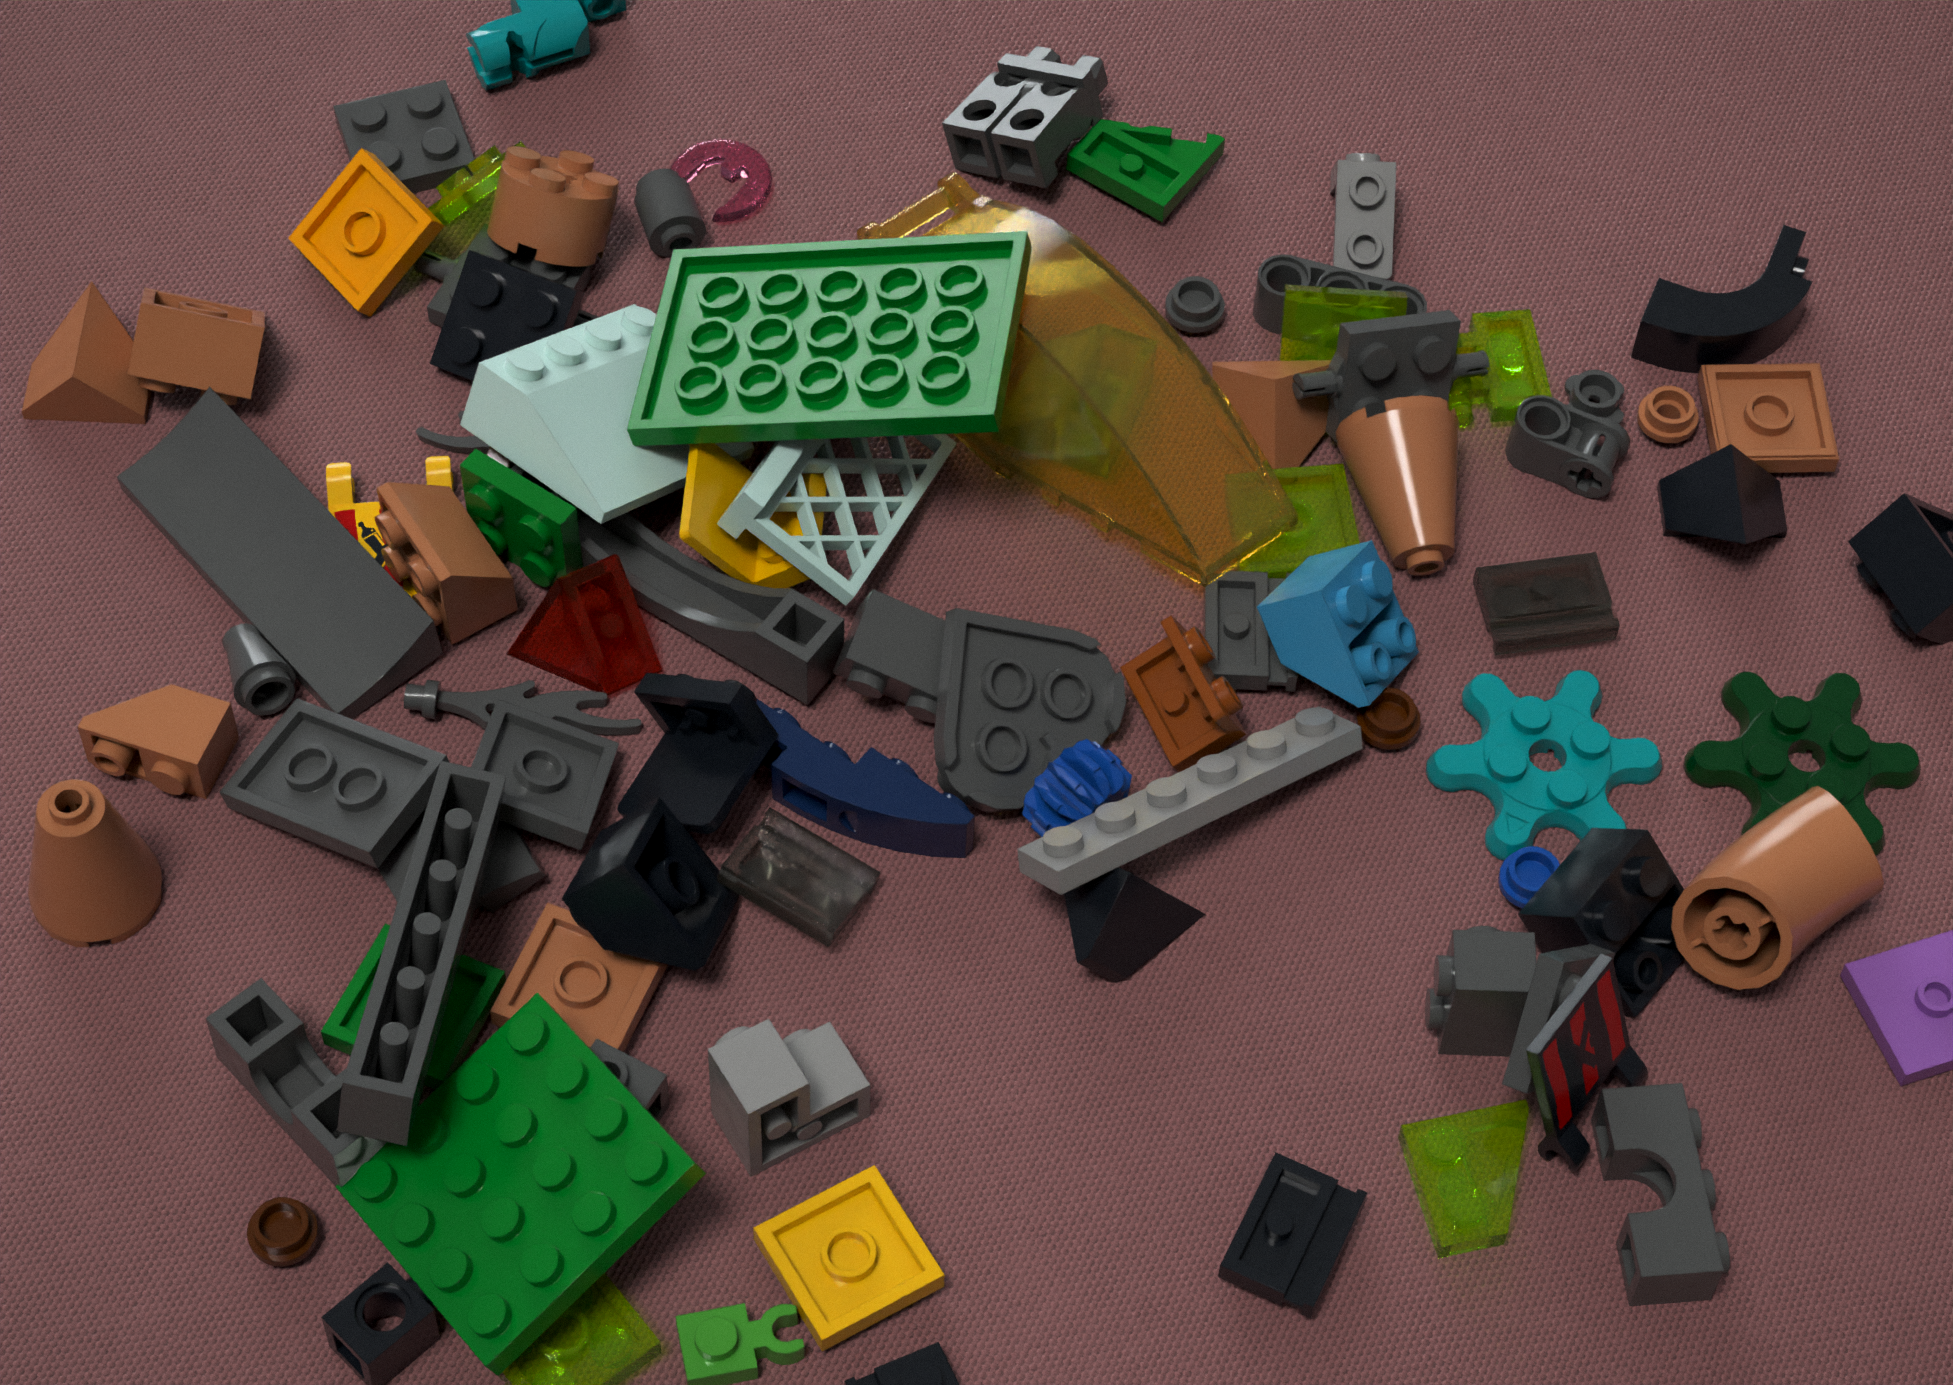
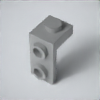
M1371 153L1347 154L1345 160H1337L1330 176V194H1335L1333 266L1388 280L1392 275L1396 162L1380 161V155Z

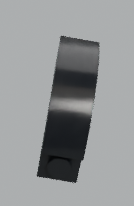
M1783 225L1764 273L1753 284L1738 291L1707 293L1659 278L1641 319L1631 358L1668 370L1699 373L1701 365L1754 364L1775 352L1794 332L1801 318L1813 282L1803 278L1809 259L1799 256L1806 232Z

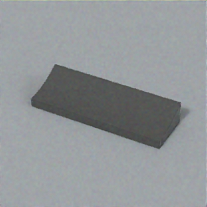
M211 387L207 389L197 403L165 438L135 464L117 476L122 491L243 622L252 624L258 629L261 637L293 669L295 678L324 709L353 719L443 654L434 620Z

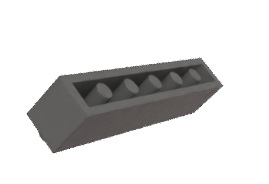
M445 761L440 762L342 1082L337 1131L407 1146L499 827L506 775Z

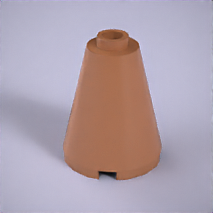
M1422 395L1397 397L1384 401L1386 412L1368 418L1365 407L1353 412L1340 422L1335 433L1338 448L1393 564L1398 568L1407 569L1410 575L1422 576L1441 570L1445 565L1444 561L1452 557L1455 550L1459 420L1455 408L1449 411L1448 401L1443 398Z
M78 779L56 783L42 794L36 808L28 884L29 902L36 921L52 938L73 947H89L88 942L108 939L111 940V944L127 940L148 924L161 903L162 873L159 861L146 842L95 785Z

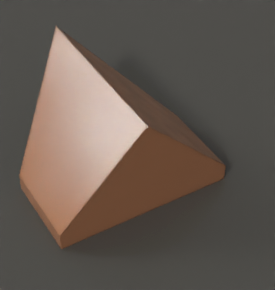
M92 281L31 365L22 408L24 419L146 424L152 390L138 385L140 377L127 375L134 341Z
M1331 360L1212 362L1213 424L1271 494L1276 497L1326 432L1329 408L1327 396L1298 400L1292 388V382H1295L1293 376L1297 373L1305 374L1326 371Z

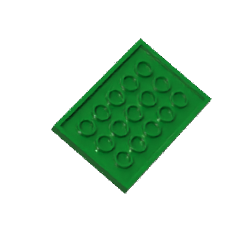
M1028 231L673 249L627 426L632 444L634 446L999 432L1032 253Z

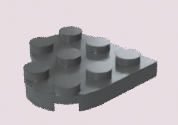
M960 608L946 612L934 729L935 762L938 768L937 779L941 789L944 792L955 795L966 805L984 812L1013 811L1024 807L1025 794L1034 786V778L1041 775L1047 768L1048 763L1057 759L1064 748L1073 747L1077 742L1085 739L1091 742L1095 741L1101 746L1108 735L1116 732L1120 727L1126 706L1125 685L1122 673L1114 672L1108 657L1097 648L1101 644L1095 638L1071 629Z

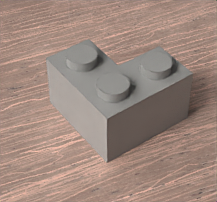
M767 1019L751 1028L741 1026L732 1029L724 1034L716 1042L715 1046L708 1049L711 1113L750 1177L870 1116V1083L831 1022L812 1031L809 1029L795 1031L782 1040L770 1019Z

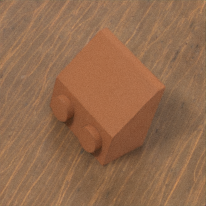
M144 287L127 375L140 377L138 383L140 387L158 392L175 393L176 385L201 389V398L207 389L211 387L227 405H236L238 397L251 399L265 329V313Z

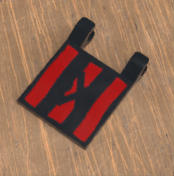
M1601 953L1526 1049L1546 1136L1538 1145V1153L1540 1157L1551 1161L1559 1153L1568 1162V1169L1573 1172L1577 1171L1591 1150L1589 1143L1573 1121L1602 1083L1608 1085L1615 1076L1622 1080L1626 1087L1640 1086L1648 1076L1647 1067L1630 1046L1613 958Z

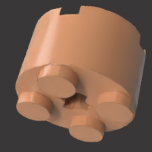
M508 147L505 159L501 164L487 234L496 244L513 253H517L519 243L537 249L535 260L540 262L573 267L595 264L597 255L601 259L604 255L618 197L619 181L610 175L594 170L595 160L584 153L563 150L560 152L559 158L541 156L538 152L525 147Z

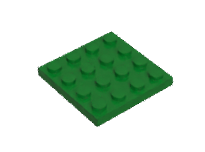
M536 993L418 1106L407 1146L387 1142L369 1161L365 1162L357 1170L356 1174L342 1188L338 1184L335 1187L414 1282L417 1283L419 1288L484 1366L499 1376L706 1173L539 993Z

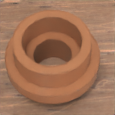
M1661 386L1654 389L1643 398L1637 412V421L1641 430L1650 438L1663 443H1678L1688 439L1694 433L1699 419L1698 410L1692 396L1687 391L1676 386Z

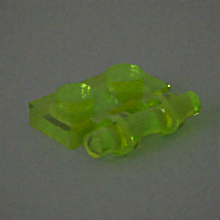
M1531 310L1472 313L1469 332L1459 333L1456 355L1481 350L1485 351L1489 359V367L1486 368L1489 372L1486 376L1458 378L1453 382L1448 406L1449 411L1455 408L1459 420V428L1467 427L1474 421L1471 408L1473 404L1486 403L1491 422L1514 421L1517 409L1523 400L1537 395L1552 397Z

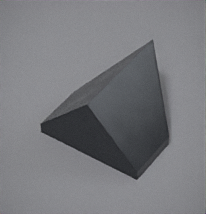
M1732 444L1660 479L1658 482L1657 492L1663 537H1710L1748 544L1763 538H1785L1787 525L1780 481Z
M1119 867L1064 893L1077 963L1115 983L1130 976L1205 915V913Z

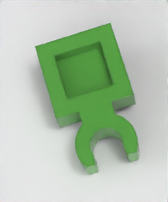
M745 1303L675 1316L687 1385H728L758 1379L756 1361L758 1359L767 1358L779 1365H791L805 1358L803 1339L784 1342L774 1336L775 1332L780 1328L798 1325L796 1305H776L767 1310L760 1320L748 1321Z

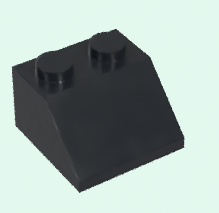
M1904 493L1848 542L1861 559L1856 564L1861 576L1875 590L1879 592L1884 590L1894 604V607L1890 610V615L1901 630L1913 639L1920 636L1943 645L1953 640V514Z
M658 797L600 831L563 895L562 900L569 907L575 922L581 928L588 930L604 950L696 971L705 966L740 895L663 800Z

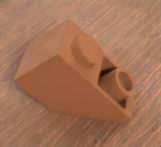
M172 684L84 716L78 725L88 762L92 763L102 772L113 776H122L125 773L150 781L154 786L166 793L173 795L188 793L203 799H207L239 739L230 702Z

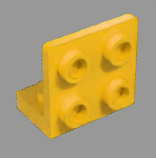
M715 443L690 444L679 531L681 540L730 577L746 583L769 588H789L809 580L808 576L747 529L735 539L716 524L750 478L752 472ZM802 473L808 497H826L827 486L823 473ZM790 491L785 497H792ZM796 512L773 513L770 520L791 536H803ZM813 512L819 534L822 535L824 512Z

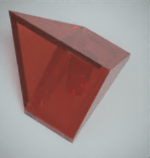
M617 554L557 578L506 653L511 657L592 691L604 692L607 696L640 682L647 672L658 674L663 671Z

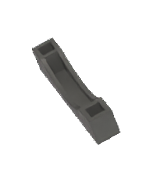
M515 464L511 468L514 472L577 509L584 574L807 705L833 676V670L844 645V618L792 588H769L746 583L721 574L691 559L663 541L629 512L600 524Z

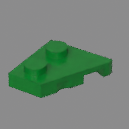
M1100 119L1067 154L1066 170L1163 222L1223 155L1225 138L1207 133L1206 143L1171 138V128L1156 126L1139 128L1131 126L1126 122Z

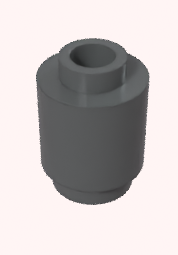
M657 169L644 175L636 185L634 204L651 250L660 256L672 257L673 249L696 248L705 237L706 227L689 183L671 169Z

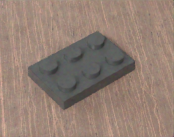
M297 698L225 784L220 794L229 809L378 868L426 808L440 762H449L445 754Z

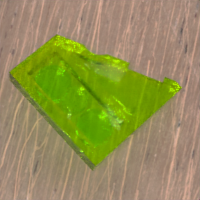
M522 141L514 145L526 148ZM494 145L467 165L473 176L463 167L436 187L442 198L428 209L445 226L496 189L501 164L505 159L506 152L501 154Z
M1526 1099L1401 1125L1398 1139L1438 1259L1504 1245L1509 1229L1529 1111Z

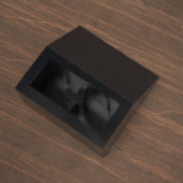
M1591 828L1518 913L1527 930L1535 933V942L1542 953L1588 944L1615 952L1613 963L1622 1007L1626 1017H1636L1684 959L1678 951L1671 930L1673 906L1684 891V888L1648 830Z

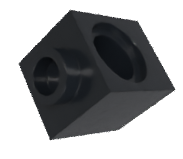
M388 1262L321 1317L329 1347L366 1385H386L440 1339L435 1316L437 1308L411 1277L405 1280ZM385 1316H398L403 1319L396 1328L389 1331L371 1329L375 1321Z

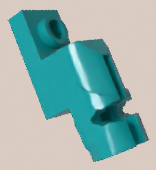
M510 0L512 15L488 22L477 30L466 33L469 43L473 45L467 47L472 66L480 84L487 91L512 83L513 70L526 74L528 78L537 75L542 69L590 54L588 22L604 19L626 11V0Z

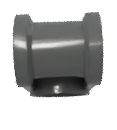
M1537 395L1523 400L1519 405L1506 443L1505 453L1512 466L1523 473L1536 475L1566 487L1583 497L1600 498L1607 495L1613 486L1614 475L1612 470L1616 461L1623 458L1630 447V437L1620 424L1611 419L1586 413L1563 404L1553 397ZM1600 436L1605 437L1602 446L1597 444ZM1587 469L1593 471L1589 479L1584 478Z

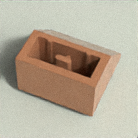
M387 482L377 487L381 514L375 516V522L381 536L388 545L381 549L384 561L393 577L399 583L406 579L409 581L417 593L413 595V599L434 620L435 627L439 625L451 645L518 610L512 576L450 486Z

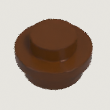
M1385 688L1369 706L1358 708L1356 724L1361 726L1362 738L1377 748L1387 750L1399 749L1410 744L1418 734L1421 720L1419 710L1413 699L1404 691L1396 688Z
M277 1197L264 1202L252 1215L247 1227V1239L253 1254L262 1262L279 1267L293 1265L306 1258L314 1249L319 1233L316 1217L312 1210L304 1203L288 1197Z

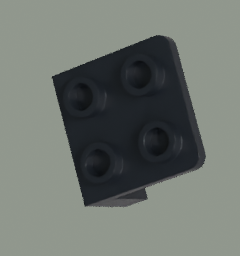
M647 672L634 693L665 734L619 802L617 810L624 818L660 797L687 831L710 834L716 831L727 818L733 805L755 771L759 768L779 734L756 704L757 698L755 694L738 681L730 679L715 681L698 679L686 674L674 676Z

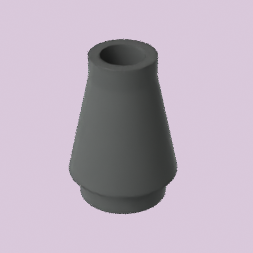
M244 623L229 629L222 639V645L227 653L236 702L240 706L247 708L251 713L262 716L274 714L285 708L291 702L295 693V673L293 669L261 637L254 625Z

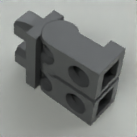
M1036 46L1027 57L1006 53L997 62L999 72H993L988 75L942 122L955 169L995 178L1002 174L1004 180L1047 188L1058 175L1054 161L1074 138H1081L1087 132L1090 125L1095 126L1103 117L1099 94L1108 85L1103 61L1098 57L1083 55L1074 65L1062 64L1060 56L1053 49Z

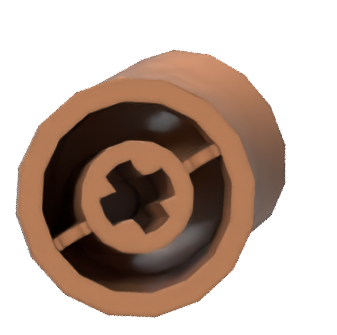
M1819 786L1812 787L1771 813L1737 838L1707 864L1684 889L1673 906L1671 930L1678 951L1693 970L1715 984L1737 990L1761 988L1779 978L1789 964L1823 932L1854 909L1882 892L1884 880L1881 868L1871 845L1846 808L1830 792Z

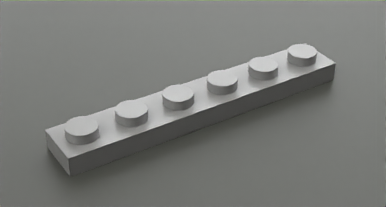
M1318 706L1304 709L1298 712L1295 718L1269 730L1255 732L1248 736L1246 741L1219 754L1204 756L1198 760L1197 764L1170 777L1153 780L1145 789L1122 800L1105 803L1099 806L1094 813L1067 826L1055 827L1046 831L1043 837L1017 849L1020 872L1062 895L1363 749L1361 726L1334 714L1326 708Z

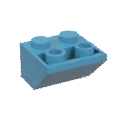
M1372 540L1309 556L1257 606L1280 663L1358 708L1369 706L1419 653L1413 625L1402 613L1392 589L1393 582L1390 570L1385 562L1380 560Z

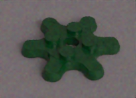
M1752 672L1738 673L1725 682L1721 691V701L1724 707L1739 722L1740 734L1738 738L1732 741H1702L1689 749L1683 764L1689 779L1703 787H1732L1742 792L1748 798L1752 814L1743 825L1741 835L1812 787L1819 786L1830 792L1846 808L1859 825L1877 857L1885 845V833L1881 822L1867 807L1865 799L1871 791L1878 788L1900 790L1911 787L1920 776L1921 765L1917 752L1911 746L1899 742L1878 743L1872 741L1862 727L1852 723L1853 716L1858 712L1862 703V695L1856 679L1845 673L1832 674L1817 685L1812 700L1806 702L1795 696H1784L1782 698L1776 696L1764 680ZM1807 749L1813 752L1812 758L1818 763L1820 769L1814 772L1799 770L1793 766L1788 756L1794 753L1805 754Z

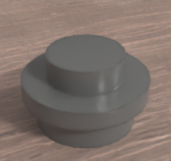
M1191 276L1180 280L1169 291L1165 302V313L1168 320L1175 327L1186 332L1201 333L1215 328L1221 322L1225 303L1218 287L1212 281L1204 277Z

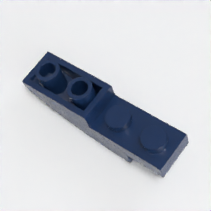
M757 699L756 704L779 734L761 762L772 770L773 800L801 817L833 832L893 851L930 857L966 858L973 850L975 815L970 812L965 803L958 797L948 792L940 793L920 780L916 772L907 763L897 758L889 759L872 747L854 764L841 747L829 741L821 742L803 730L790 713L781 708L772 709Z

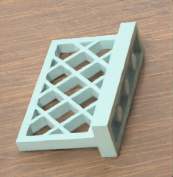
M946 434L908 435L914 436L934 452L930 459H910L903 436H886L893 459L872 458L866 437L850 438L856 458H835L830 439L775 441L716 524L735 539L747 529L846 606L855 597L957 443ZM817 452L818 458H813ZM802 473H823L830 497H808ZM840 473L861 474L867 497H847ZM878 474H898L904 496L884 497ZM790 491L792 497H785ZM889 511H894V513L890 517ZM796 512L803 536H791L770 520L773 513ZM813 512H834L841 535H820ZM851 512H872L879 535H858ZM824 550H846L852 570V575L848 580L828 565ZM863 550H868L864 556Z

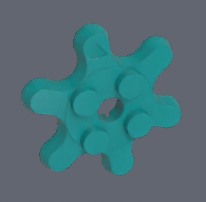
M1583 670L1567 674L1557 684L1554 696L1547 701H1543L1535 696L1519 698L1507 688L1498 676L1483 673L1477 675L1465 685L1461 695L1462 704L1465 710L1480 724L1481 738L1472 744H1449L1436 750L1427 760L1426 775L1435 787L1443 791L1474 790L1482 793L1491 801L1494 806L1495 816L1487 827L1484 840L1486 848L1496 858L1505 860L1517 850L1532 846L1536 835L1547 828H1564L1574 833L1580 841L1591 828L1627 829L1622 817L1608 803V794L1613 788L1621 784H1648L1659 776L1662 770V758L1658 747L1652 741L1646 738H1614L1610 736L1608 730L1603 725L1593 721V715L1600 707L1603 696L1599 682L1593 674ZM1549 749L1554 750V757L1561 763L1562 768L1556 771H1543L1535 767L1529 757L1535 753H1547Z

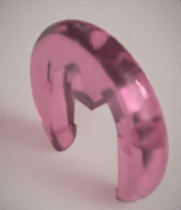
M711 139L696 143L680 153L670 167L671 170L676 171L687 182L706 167L715 164H721V177L730 183H734L743 177L747 178V182L723 207L720 206L714 213L712 221L717 223L739 220L752 214L764 204L772 187L771 170L764 157L752 147L730 139Z

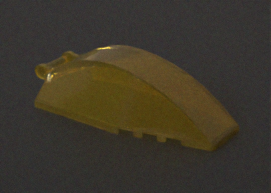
M950 172L939 179L937 189L880 224L870 221L857 230L858 240L901 238L946 210L951 209L956 213L955 216L922 236L1028 231L1032 253L999 432L954 434L994 472L1008 480H1011L1017 474L1041 487L1042 498L1057 507L1064 500L1091 515V525L1105 533H1108L1114 527L1141 542V553L1203 587H1206L1297 525V511L1265 455L1219 385L1178 333L1152 304L1110 262L1084 240L1054 220L1024 206L992 200L984 195L980 196L956 172Z

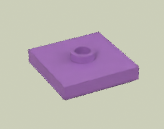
M1953 930L1844 965L1840 976L1900 1086L1953 1070Z

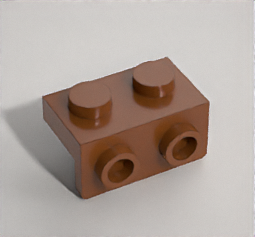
M1170 615L1161 621V625L1168 637L1121 666L1120 669L1172 767L1176 771L1181 772L1197 764L1198 760L1202 757L1220 752L1245 736L1246 733L1235 715L1236 712L1243 709L1239 697L1224 676L1218 679L1215 678L1208 665L1209 662L1216 658L1208 641L1196 626L1187 631Z

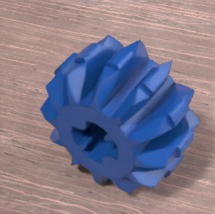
M1088 739L1079 741L1073 747L1064 748L1060 756L1053 762H1049L1045 771L1034 778V786L1025 794L1022 815L1032 824L1031 828L1040 837H1043L1046 831L1055 827L1067 826L1094 813L1099 806L1105 803L1117 802L1128 797L1132 775L1122 766L1123 762L1109 749L1105 750L1097 742H1091Z

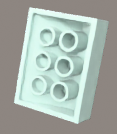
M633 304L479 362L460 425L600 524L685 487L690 444L634 446L627 431L656 319V314L651 310ZM751 442L715 443L738 462L751 458L755 448Z

